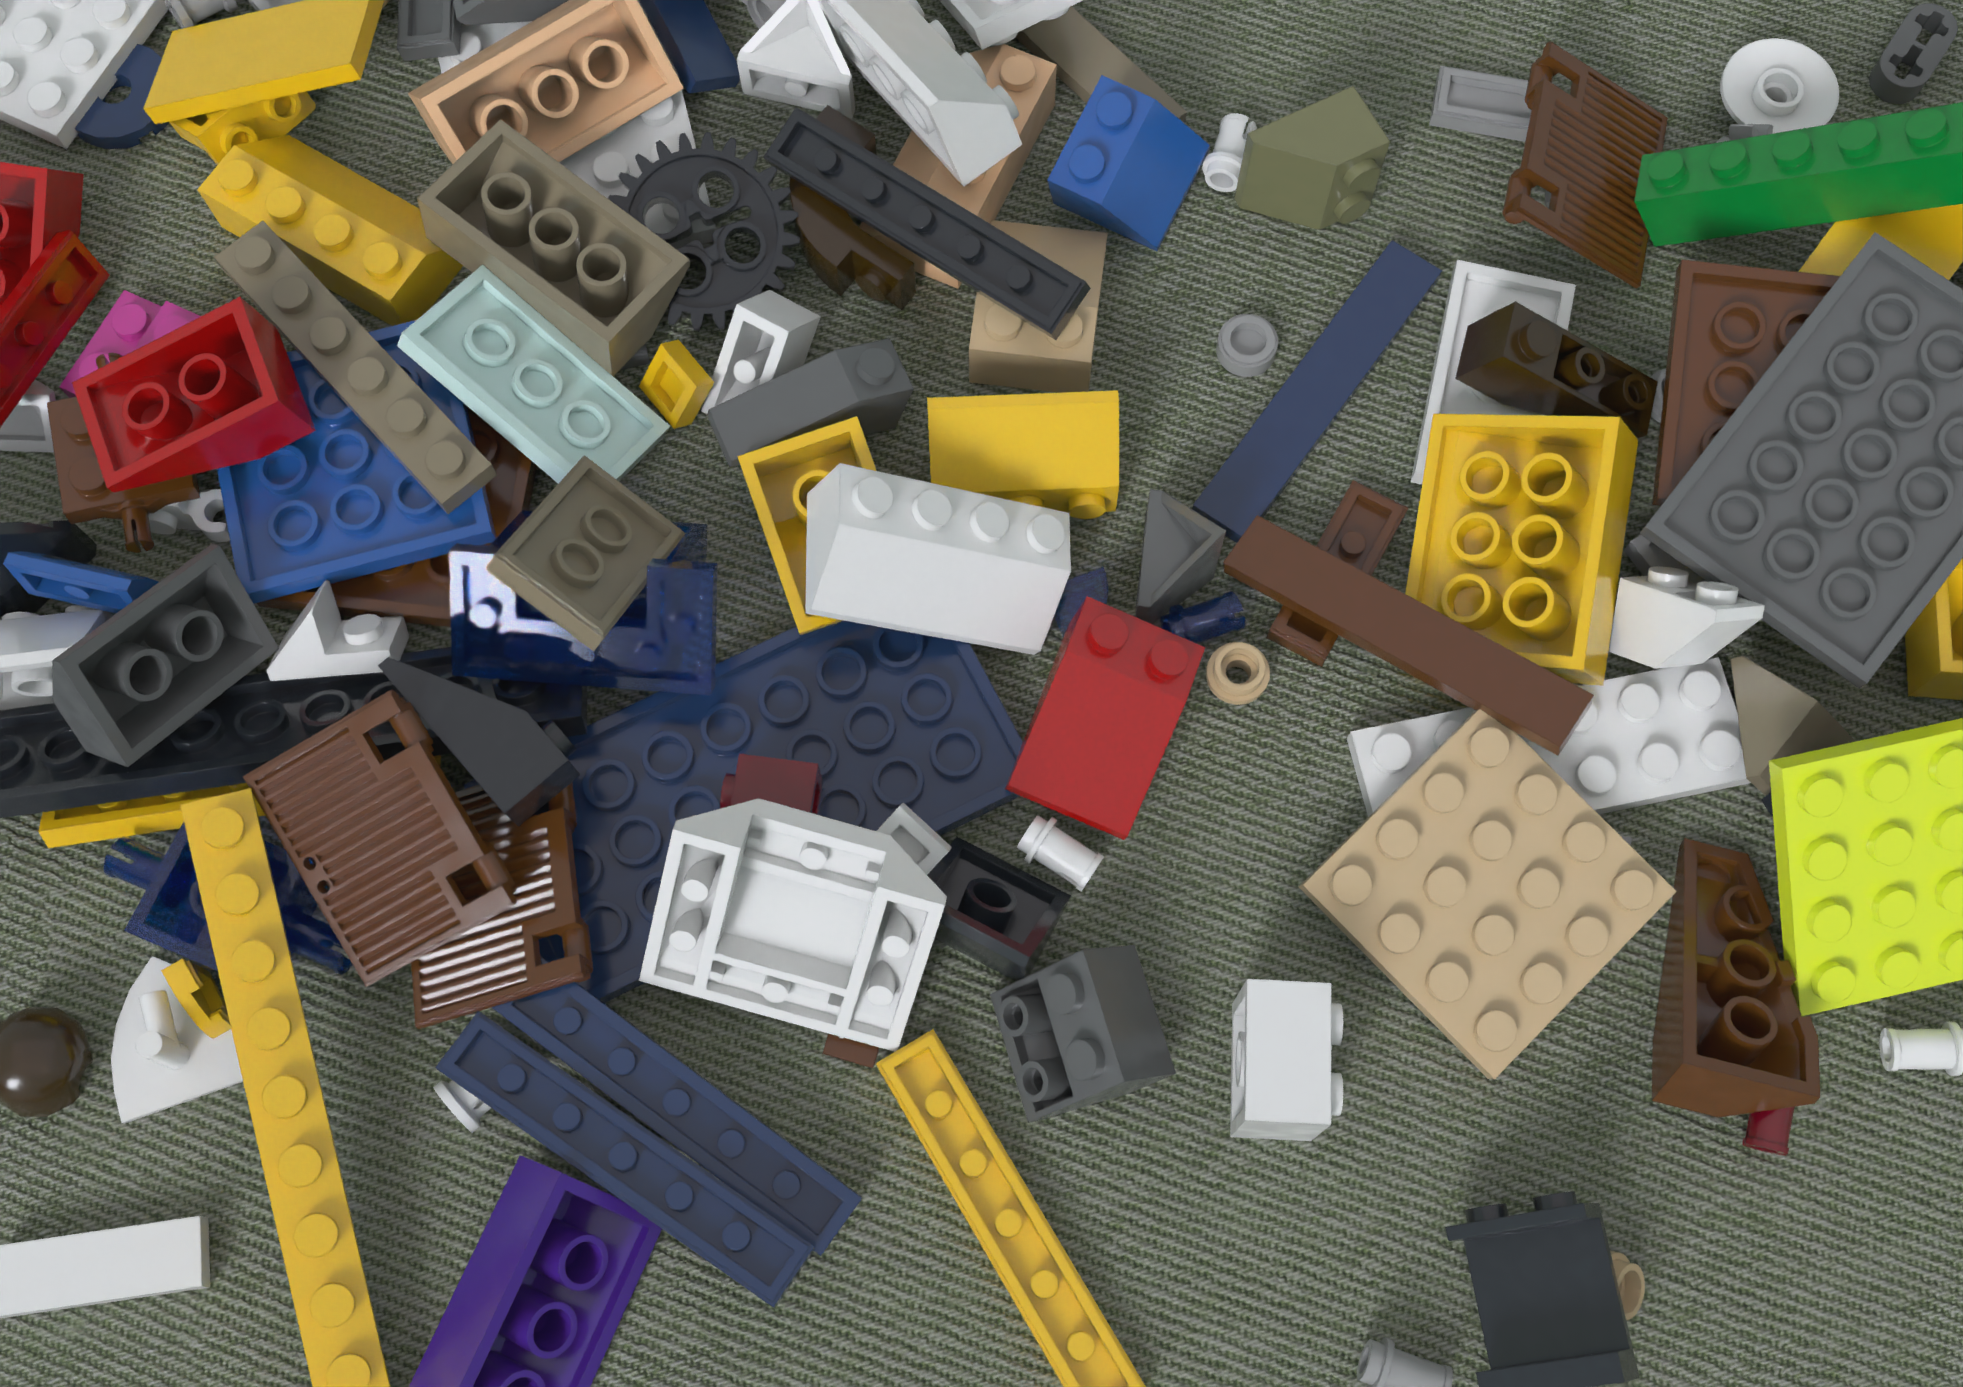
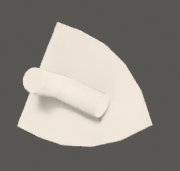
M153 956L130 988L115 1028L111 1066L114 1094L121 1123L123 1124L243 1082L231 1029L214 1039L207 1036L184 1010L166 981L161 970L171 964Z

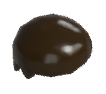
M29 1007L14 1012L7 1019L0 1021L1 1105L21 1117H48L77 1100L81 1094L79 1085L86 1067L93 1062L92 1053L89 1050V1042L79 1021L59 1008Z

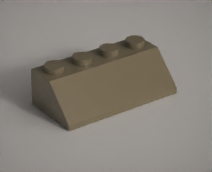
M501 119L417 198L427 239L472 273L481 265H484L612 376L652 337L690 266L689 258Z

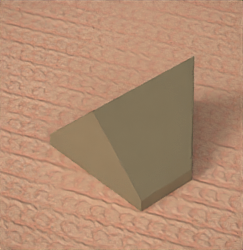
M1744 656L1730 659L1746 779L1765 796L1771 792L1769 760L1855 742L1818 700Z

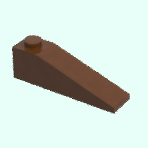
M1684 838L1679 845L1674 889L1677 892L1672 897L1653 1036L1652 1101L1718 1118L1815 1104L1820 1098L1818 1035L1811 1017L1801 1015L1791 985L1796 981L1789 960L1781 961L1768 928L1773 922V918L1749 855Z

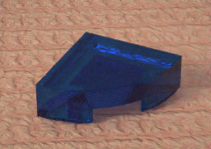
M1104 567L1067 580L1054 615L1063 637L1069 623L1087 596L1107 604L1108 580Z

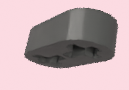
M1923 3L1915 6L1907 14L1871 70L1869 83L1876 96L1891 104H1904L1912 101L1919 94L1956 37L1958 31L1957 21L1950 11L1937 4ZM1922 29L1932 33L1926 45L1916 41ZM1901 62L1911 67L1905 79L1894 75Z

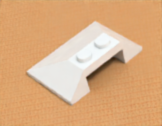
M759 798L680 819L675 822L672 830L639 981L895 1052L898 1050L947 896L891 835Z

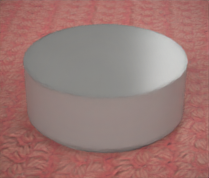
M1240 314L1230 318L1221 327L1217 340L1216 354L1220 364L1230 373L1241 377H1253L1262 374L1272 365L1278 347L1276 330L1269 321L1258 315Z

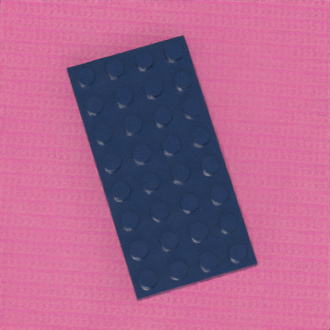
M841 621L803 635H799L797 626L588 725L587 734L567 737L577 749L567 759L581 774L572 782L577 817V827L574 828L572 841L580 915L589 926L593 972L590 974V979L577 983L604 1003L645 983L639 981L675 822L720 809L724 777L726 773L736 774L739 754L818 763L823 779L818 815L877 831L902 803L907 805L931 829L941 836L1020 797V795L1010 792L1005 788L1023 741L971 645L966 642L850 621ZM474 779L464 784V788L479 785V783ZM548 803L532 816L548 812ZM554 934L539 939V949L542 957L549 962L564 958L562 937L560 935Z

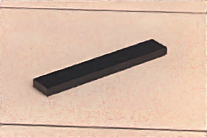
M797 107L763 156L771 166H775L779 171L1054 340H1057L1091 289L1083 279Z

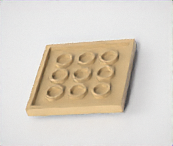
M1481 709L1475 710L1299 886L1320 910L1487 1079H1496L1677 892L1516 732L1508 729Z

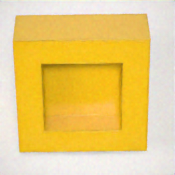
M679 340L660 344L639 388L672 428L676 429L692 425L714 381Z

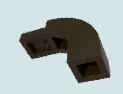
M827 105L816 118L877 155L875 134L831 106ZM790 177L789 187L792 211L798 212L799 216L794 222L797 236L800 237L799 245L804 257L816 275L839 296H842L853 281L856 280L861 290L869 297L877 301H884L886 299L903 310L916 294L914 263L859 228L846 211Z

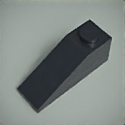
M390 657L378 665L503 813L518 827L581 775L567 759L577 749L551 719L540 728L523 709Z

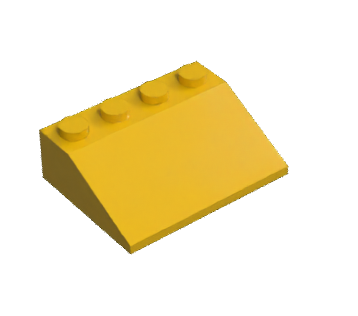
M1433 414L1405 594L1571 683L1604 686L1638 447L1636 436L1620 417Z

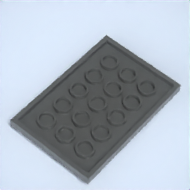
M1876 232L1640 532L1642 536L1706 581L1733 585L1739 589L1737 597L1765 605L1761 620L1858 688L1869 682L1963 558V289Z

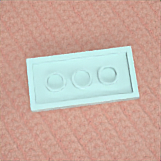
M481 265L401 333L397 344L403 352L558 484L584 455L616 480L620 481L664 438L670 428L668 423L484 265Z

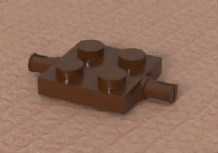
M108 353L110 363L122 357V355L117 353ZM104 354L96 358L98 369L109 364ZM77 397L47 402L63 514L71 524L100 518L122 520L126 550L140 553V544L145 551H149L154 547L149 514H153L169 504L201 498L197 474L115 493L107 489Z

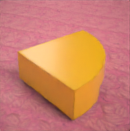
M183 958L161 970L184 1010L207 1036L214 1039L231 1029L226 1004L210 971Z

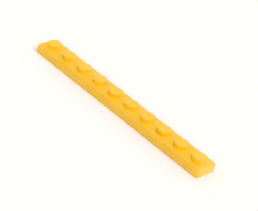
M251 788L180 804L312 1387H391L254 795Z

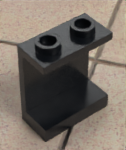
M1575 1191L1555 1193L1532 1198L1534 1212L1509 1216L1506 1203L1476 1207L1465 1210L1467 1223L1445 1227L1448 1241H1464L1491 1368L1476 1372L1479 1387H1595L1624 1383L1640 1378L1599 1203L1578 1204Z

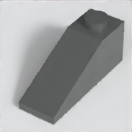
M890 338L831 351L709 409L707 418L730 468L740 465L737 457L739 455L856 416L864 435L894 429L914 388Z

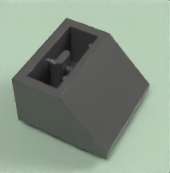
M1135 945L1083 949L990 994L1028 1123L1126 1095L1176 1074Z

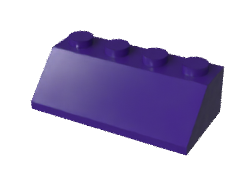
M520 1155L409 1387H590L662 1229L619 1198Z

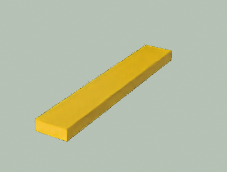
M934 1029L877 1062L876 1066L1062 1386L1146 1387Z

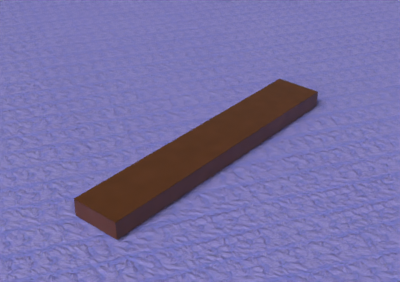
M1258 515L1223 562L1224 573L1476 711L1481 709L1508 729L1557 756L1592 705L1594 695Z

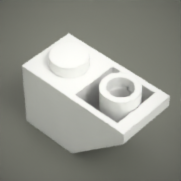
M1662 566L1650 567L1648 576L1620 578L1609 652L1654 669L1703 664L1761 620L1765 605L1737 597L1739 589L1733 585L1719 582H1699L1696 584L1688 581L1689 573L1685 570Z

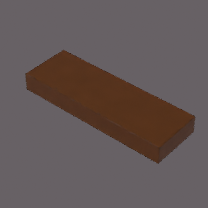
M1353 480L1316 547L1372 576L1405 517L1408 507ZM1283 605L1266 638L1322 667L1339 635Z

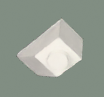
M771 290L736 304L712 377L714 384L704 401L701 412L708 414L709 409L804 365L821 316Z

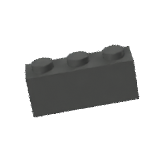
M212 543L53 659V702L86 752L129 767L276 652L279 647L220 545Z

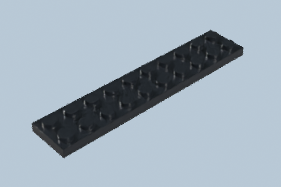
M566 630L402 653L399 660L407 665L523 709L540 728L551 719L566 737L587 734V646ZM383 672L270 681L267 673L247 675L129 767L86 752L54 703L0 710V818L246 783L243 778L246 774L393 689L400 698L404 696ZM417 712L434 742L432 744L434 749L432 752L433 756L451 754L452 752ZM389 721L368 732L385 761L405 750Z

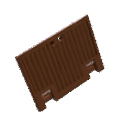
M1549 41L1543 48L1542 56L1531 65L1525 94V103L1531 109L1521 166L1509 177L1502 214L1505 220L1511 224H1518L1524 220L1637 289L1641 286L1649 233L1634 202L1642 155L1663 151L1668 118L1558 45ZM1560 73L1572 81L1570 94L1552 83L1553 77L1556 74ZM1538 185L1551 193L1549 208L1530 197L1532 188Z
M393 689L243 776L366 987L517 904V899L513 894L516 892L513 887L516 883L494 845L492 843L488 844L486 839H481L432 754L434 751L432 744L434 742L410 701L406 702L404 697L400 698ZM389 721L405 750L385 761L368 732ZM310 857H312L313 863L311 864L309 861ZM472 863L488 892L467 903L451 874Z
M572 782L548 802V812L530 817L519 827L503 813L480 785L455 792L481 839H486L488 844L492 843L516 883L513 885L516 890L513 894L517 899V904L411 962L415 1027L417 1029L566 984L583 982L590 979V974L593 972L589 926L580 915L572 841L574 828L577 827ZM472 863L451 874L467 903L488 892ZM554 934L560 935L562 937L564 958L541 965L539 939Z

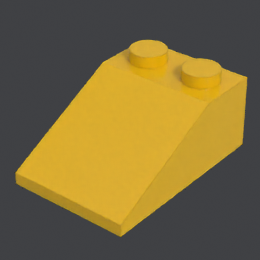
M857 416L737 456L799 635L844 621L805 614L807 493L839 463L877 471Z

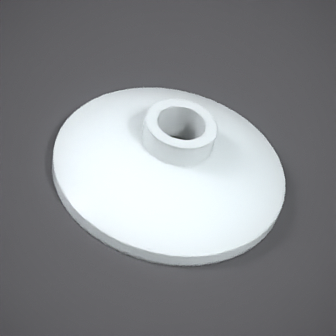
M1762 39L1743 46L1728 61L1720 81V92L1724 106L1738 124L1773 125V133L1827 125L1834 115L1839 102V85L1830 65L1811 48L1787 39Z

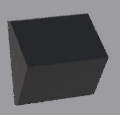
M956 836L950 844L952 847L950 851L927 875L947 896L934 939L1017 982L1030 975L1065 910L1071 895Z

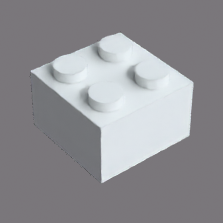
M1247 979L1232 1003L1230 1137L1312 1141L1331 1125L1332 1115H1341L1343 1106V1078L1341 1073H1331L1332 1045L1340 1046L1342 1042L1343 1009L1341 1004L1331 1003V983Z

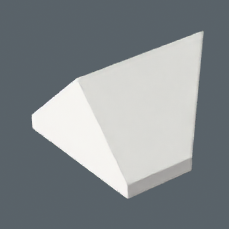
M786 0L739 51L737 65L743 94L821 112L829 105L852 119L855 112L852 75L818 1Z

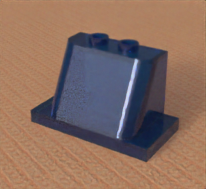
M522 510L489 546L456 543L449 550L453 676L711 696L715 688L718 563L706 562L707 524L672 522L686 534L666 559H651L647 565V584L594 652L485 570V567L495 553L533 511Z

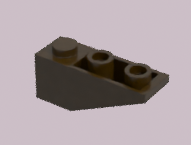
M1516 301L1467 326L1455 377L1456 380L1503 405L1546 416L1620 417L1636 438L1644 437L1648 433L1658 383L1653 378Z

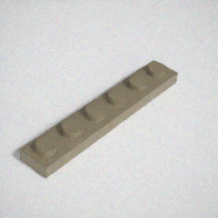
M261 221L214 256L227 276L447 514L497 476L492 464L264 221Z

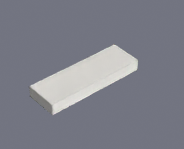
M195 1216L0 1245V1318L210 1287L208 1217Z

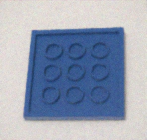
M416 320L368 332L476 447L467 405L397 346L401 333ZM297 350L287 352L316 431L261 459L217 469L236 574L253 604L317 588L326 580L332 584L497 541L485 485L447 514Z

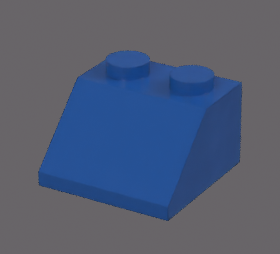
M1101 75L1047 179L1053 204L1154 251H1158L1210 150V144L1156 99Z

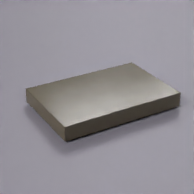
M584 455L495 553L485 567V570L594 652L686 533Z

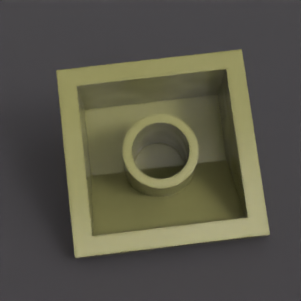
M1351 86L1247 133L1234 199L1241 209L1321 230L1338 221L1342 224L1350 223L1362 216L1371 205L1390 140L1355 87Z

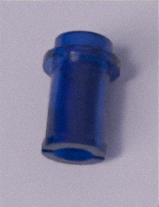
M1229 591L1222 596L1187 608H1183L1180 604L1173 605L1169 609V614L1161 616L1160 625L1162 629L1197 644L1232 631H1240L1245 628L1246 620L1243 615L1235 617L1234 613L1243 611V608L1236 594L1233 591Z

